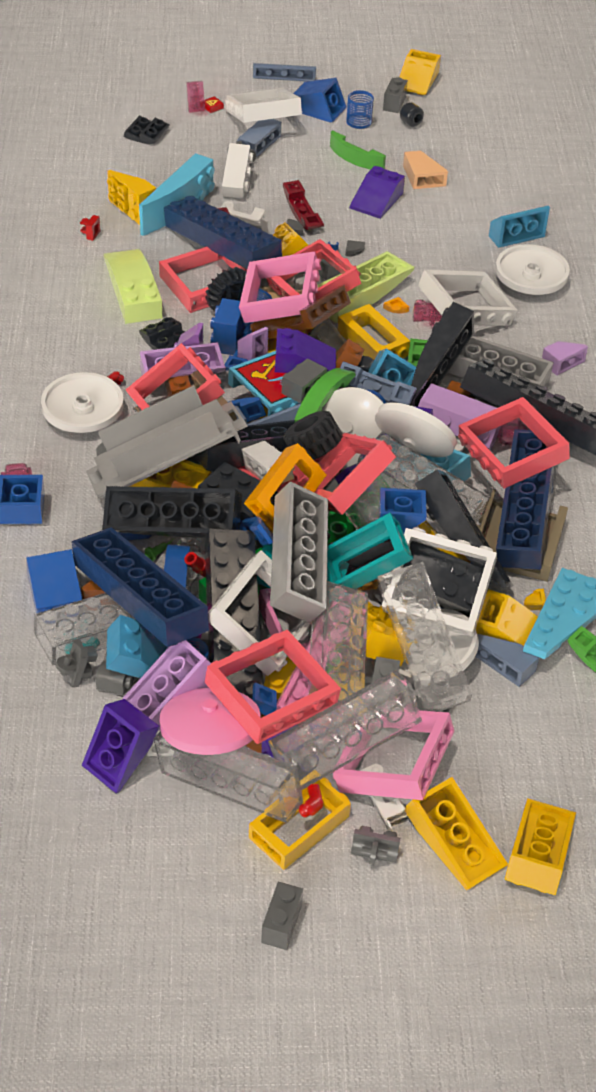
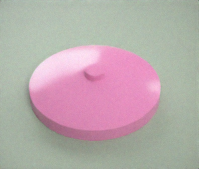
M210 688L195 689L178 695L166 703L160 713V731L162 736L169 744L185 752L202 755L222 754L237 750L253 740ZM240 693L260 717V710L257 704L248 696Z

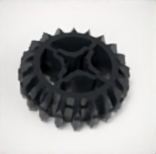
M229 267L227 271L223 269L221 274L217 273V277L211 279L212 283L207 285L208 290L205 291L207 294L205 298L209 304L208 306L214 312L216 306L220 305L222 298L241 301L247 272L237 267Z

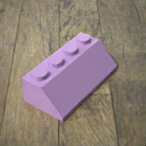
M218 342L185 346L186 349L191 347L214 374L225 371ZM176 347L140 351L141 374L144 375ZM188 362L170 378L186 375L191 377L190 374L197 370Z
M432 383L418 407L433 409V416L447 425L457 437L460 424L497 409ZM501 426L477 436L488 449L492 450Z
M187 640L182 641L177 645L170 646L122 699H126L160 726V713L166 703L188 691L208 687L205 683L207 666L211 662Z

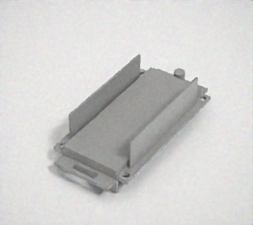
M192 386L97 431L107 452L94 457L97 466L87 470L86 473L97 497L100 498L106 494V486L129 487L234 436L239 444L241 440L237 431L247 427V424L231 401L221 406L217 399L202 405L195 386ZM232 412H234L238 417V419L235 421H233L229 416V414Z

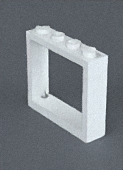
M283 88L226 95L224 104L227 112L244 123L302 115L301 98Z
M424 270L418 284L419 288L441 315L445 308H449L452 302H455L446 290L479 291L491 307L464 306L474 311V325L510 326L517 313L514 305L491 278L482 271Z
M406 528L404 535L408 546H410L412 540L485 560L486 564L468 621L393 600L403 565L392 571L382 603L383 612L473 637L496 563V552H493V549L486 546H480L479 548L470 546L471 544L464 540H457V542L448 540V537L442 534H435V536L426 534V531L420 528Z
M262 550L249 560L208 612L209 623L239 651L250 647L258 641L228 615L225 610L254 573L271 587L272 560ZM317 617L310 623L300 619L290 633L301 642L309 633L307 628L312 627L318 621ZM284 651L274 654V656L272 655L255 663V665L268 676L275 670L279 672L287 664L285 660L287 655Z

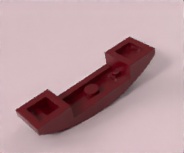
M299 180L284 182L283 189L288 204L303 228L310 230L324 227L321 217L318 213L313 212L305 198V189Z

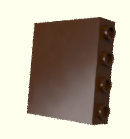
M345 285L300 310L301 315L255 321L250 326L252 333L264 327L268 328L269 340L277 338V329L289 328L298 331L311 329L351 304Z

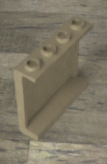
M493 489L491 497H486L484 504L486 511H481L479 518L481 526L477 525L489 546L493 549V552H496L503 501L495 499L496 489ZM560 506L558 514H548L542 569L503 568L504 571L548 582L564 528L568 507Z

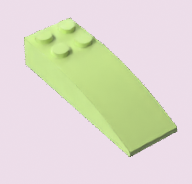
M140 249L105 253L104 259L125 324L162 319V299L152 271Z
M388 251L356 266L357 270L361 273L359 276L361 284L347 292L351 304L330 316L329 319L338 323V316L367 304H374L413 272L414 266ZM339 274L325 282L318 284V288L342 274Z

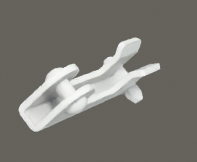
M231 201L224 202L220 207H227L230 215L251 225L261 226L265 232L269 230L267 220H265L266 216H263L265 214L264 209L255 207L250 215L235 211L234 204Z
M373 764L360 770L384 773L383 767L379 764ZM370 795L388 831H393L390 823L407 816L406 808L401 799L395 798L385 803L382 796Z

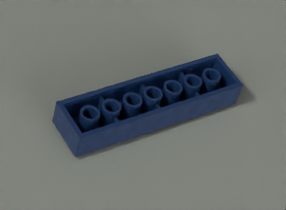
M187 196L183 200L171 202L170 205L164 207L165 226L204 247H208L211 251L248 269L249 262L282 257L281 239L194 196Z
M515 429L509 465L548 447L531 430ZM555 466L505 488L496 545V556L503 568L542 569Z
M112 527L71 541L75 566L166 647L177 645L182 641L209 631L208 606Z

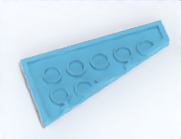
M561 569L526 640L523 652L546 659L559 649L561 644L581 626L585 628L596 619L595 578L587 577L573 570Z

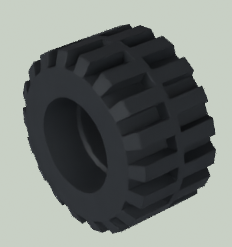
M319 411L295 422L285 432L283 439L288 447L298 443L315 460L335 448L343 435L330 411Z

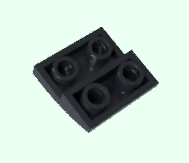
M139 115L125 130L123 137L140 143L155 144L169 128L170 124L156 117L150 121Z
M166 317L158 323L149 324L139 330L142 338L153 350L174 348L175 342L178 343L180 335L185 332L182 330L181 322L172 317Z

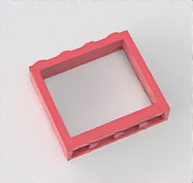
M321 239L293 254L315 251L317 259H324L342 274L319 287L318 292L315 293L316 300L339 286L345 285L348 292L361 284L359 278L361 273L357 270L356 265L353 266L347 258H343L337 250H333L330 244H326ZM298 273L266 278L269 287L280 297L300 295L285 282V280Z
M208 247L159 261L160 278L190 313L209 307L205 298L207 296L205 291L208 290V287L191 292L176 273L221 259L231 268L237 267L246 272L248 269L221 255L218 256L217 253L211 251Z
M182 343L126 389L127 393L141 410L150 406L144 399L185 364L190 362L207 380L196 389L202 405L218 399L225 393L220 387L222 382L218 376L196 355L191 347L186 349Z
M524 397L459 425L458 438L461 445L468 449L470 455L480 462L481 467L491 474L492 479L497 481L503 489L569 459V442ZM519 418L548 448L505 467L477 436Z
M344 433L337 446L323 455L317 462L327 476L314 493L328 499L329 511L343 515L396 458L391 451V445H387L384 440L380 441L375 438L371 439L366 436L362 437L356 434ZM356 453L367 455L333 492L323 490ZM304 475L297 485L304 487L309 478Z
M288 629L281 633H275L261 642H255L246 649L233 652L222 660L212 662L207 666L205 677L206 685L256 744L337 705L341 691L338 684ZM284 651L318 691L260 718L226 677Z

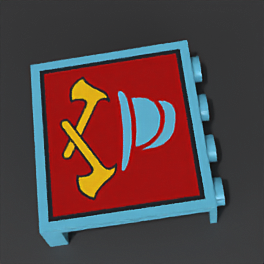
M276 351L229 368L228 384L232 388L244 385L255 397H259L261 403L268 408V416L301 404L281 393V380L286 373L275 372Z

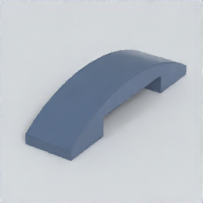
M342 362L340 367L356 374L347 387L374 390L382 395L388 403L410 405L417 390L413 386L399 381L397 383L363 371L360 367L346 362Z

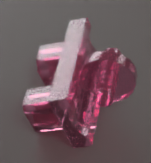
M203 81L186 82L188 112L205 111Z
M416 300L413 309V322L429 321V325L434 326L435 321L441 320L442 315L432 303Z

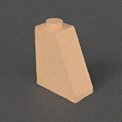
M421 150L404 152L403 167L413 189L446 186L447 169Z

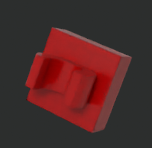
M93 215L90 219L83 218L80 221L81 225H85L80 231L86 234L87 240L94 241L101 231L100 216Z

